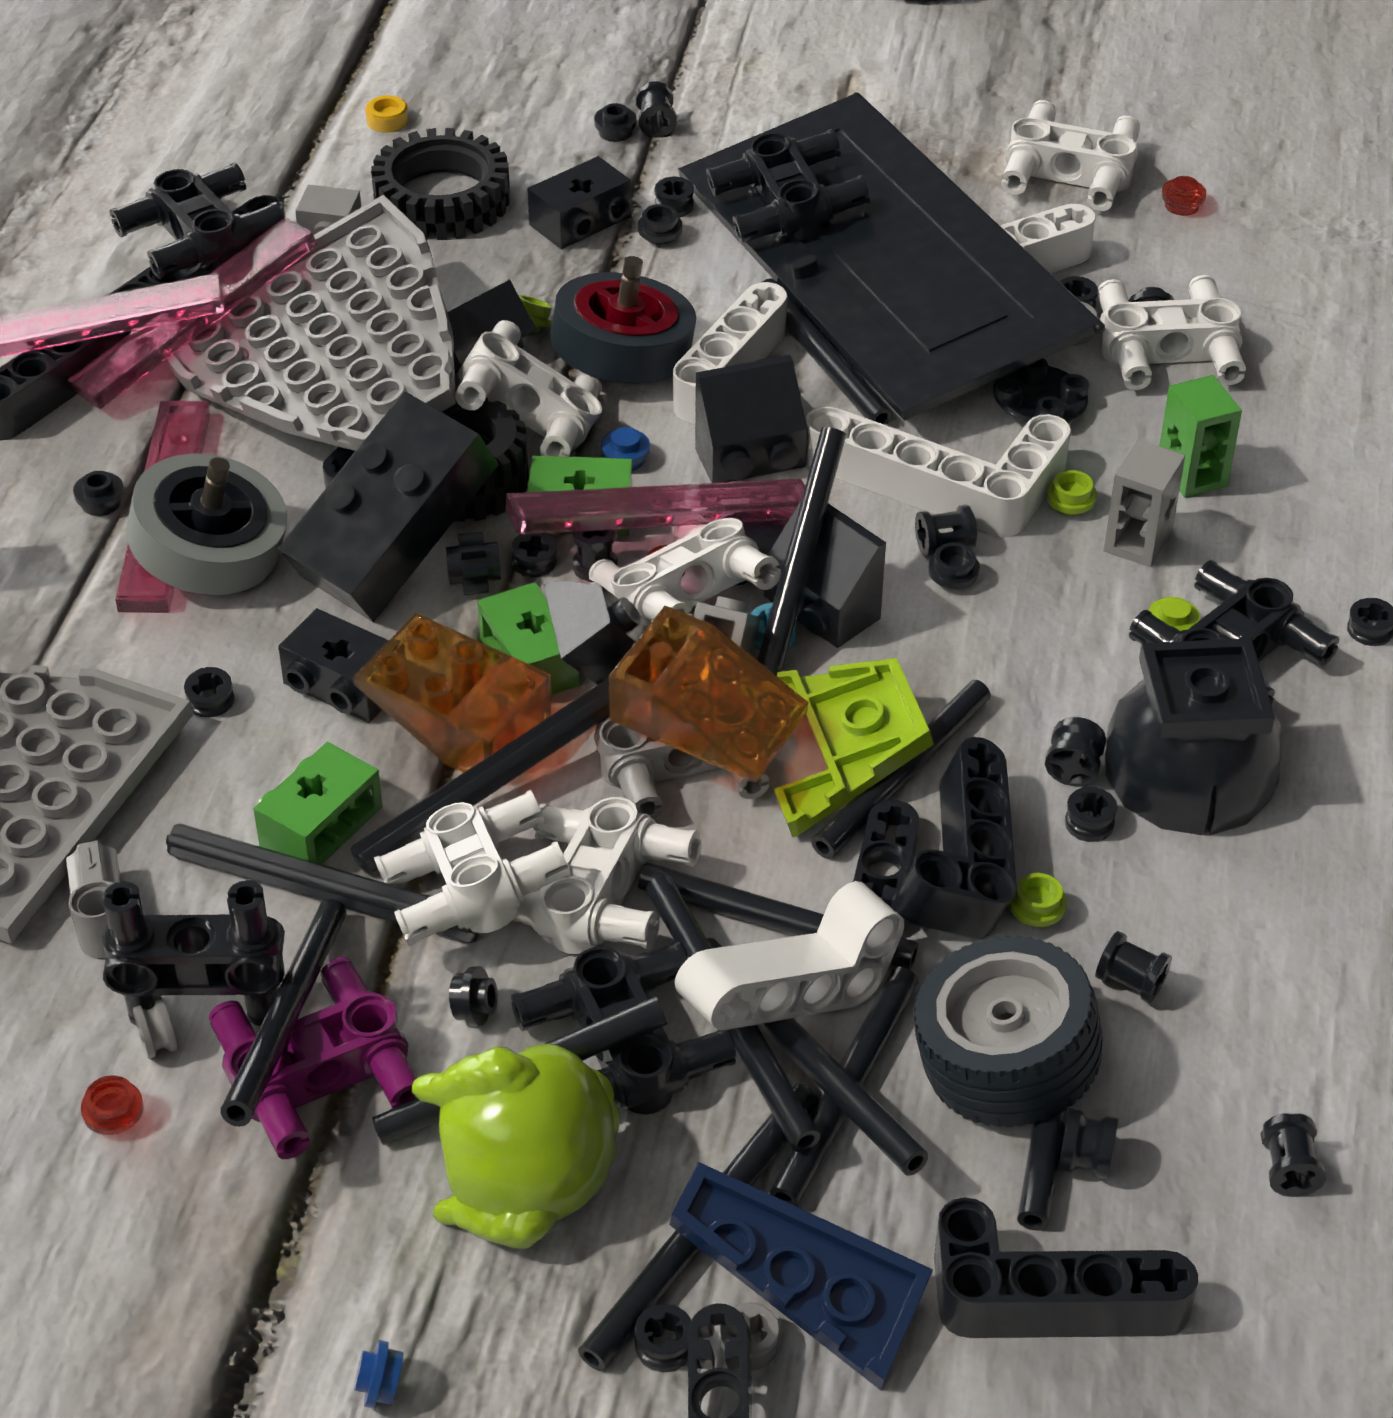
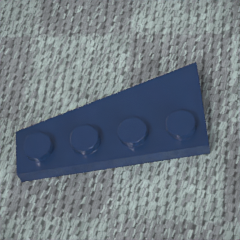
M698 1162L671 1214L669 1225L881 1391L933 1269Z

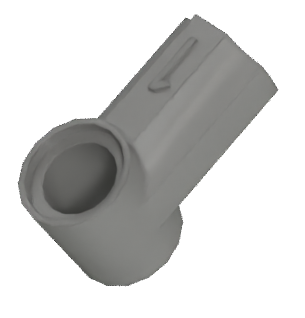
M97 840L78 844L75 852L66 857L71 894L68 905L81 950L91 957L106 958L102 940L103 933L108 925L103 907L104 892L109 885L121 882L115 848L106 847Z

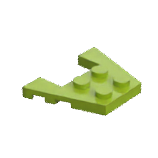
M897 658L829 666L828 674L800 677L797 670L777 672L776 680L754 682L752 675L739 676L732 679L736 693L745 696L753 704L754 723L802 707L826 764L827 770L774 788L792 837L802 834L934 745L928 725Z

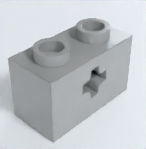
M1137 439L1114 477L1104 552L1148 567L1152 566L1173 531L1185 461L1184 454Z

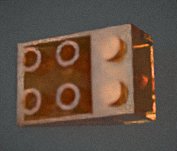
M664 605L609 675L610 721L755 783L809 708L808 701L714 625Z
M415 613L353 677L354 685L446 765L463 773L551 716V674L418 613Z

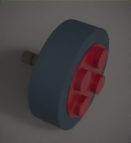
M628 256L624 258L622 273L603 272L583 275L570 280L559 289L555 300L550 335L551 344L561 359L588 375L620 383L657 382L672 377L674 366L692 347L696 312L688 299L675 289L659 281L641 276L643 260L639 257Z

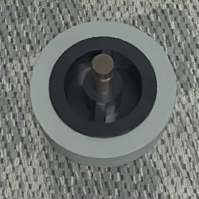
M184 454L157 462L139 477L133 490L126 536L130 550L139 564L160 581L191 593L204 595L233 594L258 585L274 570L280 555V551L277 548L283 542L287 526V510L284 500L275 486L253 468L222 456Z

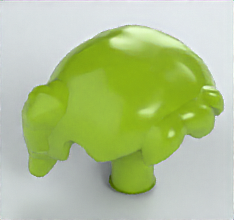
M537 1044L525 1047L524 1051L520 1053H515L507 1047H494L480 1054L467 1056L459 1062L448 1066L443 1072L424 1074L415 1079L412 1084V1093L421 1102L440 1107L439 1134L446 1176L454 1196L439 1201L434 1207L433 1217L437 1222L444 1225H457L461 1229L493 1243L512 1248L526 1249L541 1240L552 1229L555 1222L564 1219L587 1204L605 1184L610 1167L617 1155L615 1136L620 1123L619 1110L614 1101L613 1087L608 1078L599 1071L588 1067L571 1051L554 1044Z

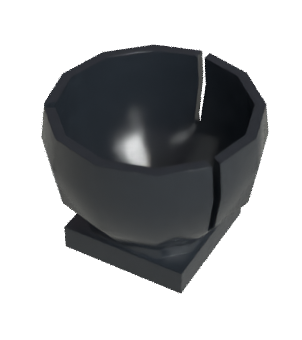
M1252 639L1141 643L1139 662L1144 679L1119 700L1108 725L1105 751V775L1125 808L1160 829L1203 836L1214 785H1216L1213 813L1208 827L1209 834L1212 835L1247 825L1271 801L1279 784L1281 761V723L1273 713Z

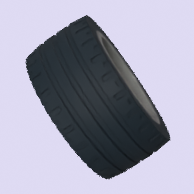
M994 937L992 939H982L983 941L973 942L968 946L965 945L960 950H955L951 955L943 958V961L937 963L935 968L928 973V977H925L923 985L918 990L914 1005L916 1040L923 1068L936 1095L939 1096L943 1103L945 1102L949 1109H953L956 1114L962 1115L963 1118L971 1119L973 1122H980L987 1126L994 1125L995 1127L1031 1125L1066 1111V1108L1073 1106L1078 1099L1080 1100L1083 1097L1084 1092L1090 1089V1084H1093L1095 1075L1099 1072L1102 1057L1103 1038L1097 1001L1081 964H1078L1075 958H1072L1067 951L1064 952L1059 946L1056 947L1050 942L1046 943L1041 939L1036 940L1032 937Z

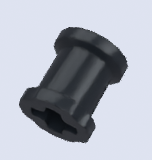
M659 81L648 82L645 86L640 87L636 93V106L641 110L638 116L639 126L643 133L654 138L669 135L677 124L676 112L672 107L673 93L665 83Z
M959 505L956 511L930 515L926 510L917 512L915 517V533L919 550L923 556H932L939 546L951 542L965 544L971 549L976 547L977 525L974 513L969 505ZM946 528H952V529H953V531H951V532H944V533H940V532H939V529H946Z
M595 514L578 518L572 525L573 541L577 544V553L573 557V571L580 579L594 582L589 579V570L595 562L608 559L618 566V558L612 548V544L617 539L615 522L608 516Z
M1116 931L1101 955L1095 977L1104 982L1111 978L1140 992L1141 1000L1151 1003L1167 977L1172 956L1164 952L1159 956L1127 942V935Z
M1283 1113L1274 1116L1264 1122L1263 1130L1260 1133L1262 1144L1266 1149L1270 1150L1273 1165L1269 1170L1270 1187L1274 1192L1282 1196H1305L1314 1193L1326 1182L1325 1166L1320 1160L1316 1159L1313 1145L1317 1135L1316 1124L1312 1118L1305 1114Z

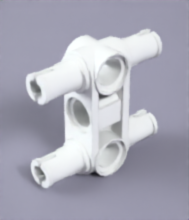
M1046 100L1036 101L1027 118H1021L1012 124L1011 140L1005 154L1007 166L1001 181L1003 190L1012 195H1018L1025 191L1030 177L1088 187L1090 188L1087 198L1088 205L1097 211L1109 210L1116 193L1128 189L1131 185L1133 167L1138 156L1136 141L1140 133L1139 121L1132 116L1119 117L1112 133L1054 122L1056 118L1055 105Z
M1200 275L1193 278L1189 284L1190 289H1188L1191 299L1129 302L1122 281L1111 279L1101 283L1098 289V299L1103 311L1100 320L1105 325V331L1102 333L1101 354L1110 363L1119 365L1124 384L1128 389L1140 390L1147 387L1151 382L1152 376L1149 364L1212 361L1217 378L1223 385H1235L1244 379L1246 366L1239 351L1242 345V335L1239 329L1241 309L1233 301L1220 297L1213 277L1210 275Z
M502 320L496 324L492 332H484L480 336L459 369L458 377L461 384L455 393V399L462 408L474 411L482 406L486 397L490 402L500 401L506 404L507 410L514 409L520 415V421H524L527 427L545 437L540 446L541 456L568 457L571 450L578 448L586 439L589 430L602 413V405L597 399L601 392L602 384L597 377L586 373L580 374L574 382L518 347L517 344L521 338L519 327L513 322ZM522 386L534 389L538 396L526 393Z
M694 516L683 517L677 522L674 527V536L679 539L666 547L622 568L615 565L611 560L602 559L595 562L589 570V579L594 581L591 584L603 586L618 599L621 597L627 598L636 607L640 616L652 625L655 623L662 625L670 634L675 636L683 635L691 629L694 616L689 612L692 611L691 608L697 602H703L745 580L753 583L759 589H771L778 583L781 576V569L776 567L779 565L778 561L774 557L767 556L759 551L756 542L746 536L743 523L740 520L724 518L705 524Z
M532 790L485 811L483 806L477 808L464 802L447 805L429 817L424 832L420 833V839L385 855L374 857L384 883L398 886L432 871H436L437 875L442 873L446 881V885L441 886L443 892L401 911L397 910L394 912L409 947L417 941L458 925L459 929L465 927L467 930L470 928L476 933H489L499 930L515 918L518 912L517 907L521 906L520 903L525 901L523 896L559 879L572 876L557 841L551 843L552 845L509 863L507 858L501 860L496 849L500 848L499 842L539 824H545Z
M623 797L603 799L584 811L550 806L546 803L540 804L539 808L545 824L533 827V830L536 831L535 837L541 840L548 839L568 844L563 855L572 876L559 879L540 888V890L523 896L525 901L521 902V906L517 907L518 912L512 921L530 925L539 935L551 937L553 945L559 951L567 954H579L598 944L604 943L605 940L651 949L659 933V920H656L658 917L657 913L654 911L646 912L625 908L621 904L643 863L649 859L685 864L688 867L695 866L700 857L702 847L699 831L656 824L655 820L650 818L649 815L638 813L636 805Z

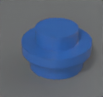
M621 427L603 437L601 452L604 458L632 459V471L644 464L645 459L649 455L650 441L644 433L630 427Z
M378 1340L375 1352L363 1350L361 1353L354 1391L365 1393L364 1407L374 1409L376 1402L388 1405L393 1404L404 1352L388 1349V1341Z

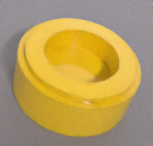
M379 96L366 104V123L375 131L395 132L404 128L409 122L408 105L397 96Z

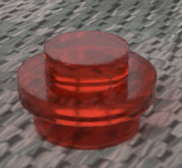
M1178 176L1163 185L1161 195L1165 201V208L1169 212L1188 216L1198 212L1200 206L1205 202L1207 192L1205 187L1195 178Z
M110 1075L101 1077L90 1084L82 1099L80 1109L83 1121L90 1130L102 1135H115L129 1130L140 1120L144 1104L142 1095L135 1085L124 1077Z

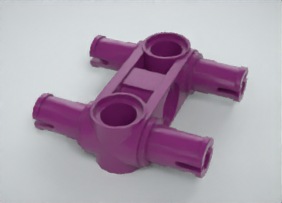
M348 957L333 959L323 966L320 973L321 980L335 1005L297 1020L252 1116L253 1120L261 1122L280 1159L295 1158L304 1153L310 1146V1135L295 1109L301 1105L373 1076L377 1079L392 1108L416 1099L412 1093V1084L417 1079V1076L407 1060L409 1044L398 1026L395 1005L389 998L367 990L351 959ZM234 1000L217 1005L209 1014L210 1025L225 1052L222 1068L231 1086L256 1037V1033L241 1004Z

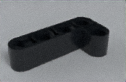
M970 737L965 739L959 746L939 784L943 851L927 849L919 852L894 892L893 903L900 916L915 925L970 938H984L993 932L1016 896L1017 883L1007 761L1002 750L992 741L982 737Z
M958 1198L945 1204L939 1212L934 1252L938 1313L942 1324L948 1331L957 1336L966 1338L1169 1336L1183 1330L1189 1322L1198 1286V1272L1195 1265L1186 1256L1178 1252L1168 1250L999 1252L996 1220L992 1210L986 1204L973 1198ZM959 1238L969 1239L971 1241H961L959 1240ZM1028 1292H1034V1293H1039V1294H1041V1295H1043V1296H1042V1297H1036V1296H1031V1295H1029V1294H1027V1293H1028ZM1092 1292H1102L1108 1296H1100ZM961 1293H972L979 1297H967Z

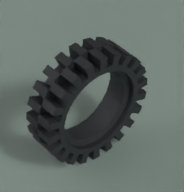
M436 128L426 129L427 137L422 138L417 131L408 133L409 142L398 137L392 140L393 147L385 145L380 149L381 156L376 155L373 159L374 166H371L374 200L384 195L424 233L426 240L430 232H436L437 240H447L446 232L454 231L456 239L466 237V228H469L474 234L482 232L483 223L490 227L497 223V216L503 217L506 213V206L510 204L509 163L507 162L505 152H500V146L496 142L489 144V138L484 135H480L474 140L472 131L464 130L460 137L455 135V128H445V135H437ZM438 172L461 173L480 181L467 190L447 195L421 194L403 187L404 184L416 177Z

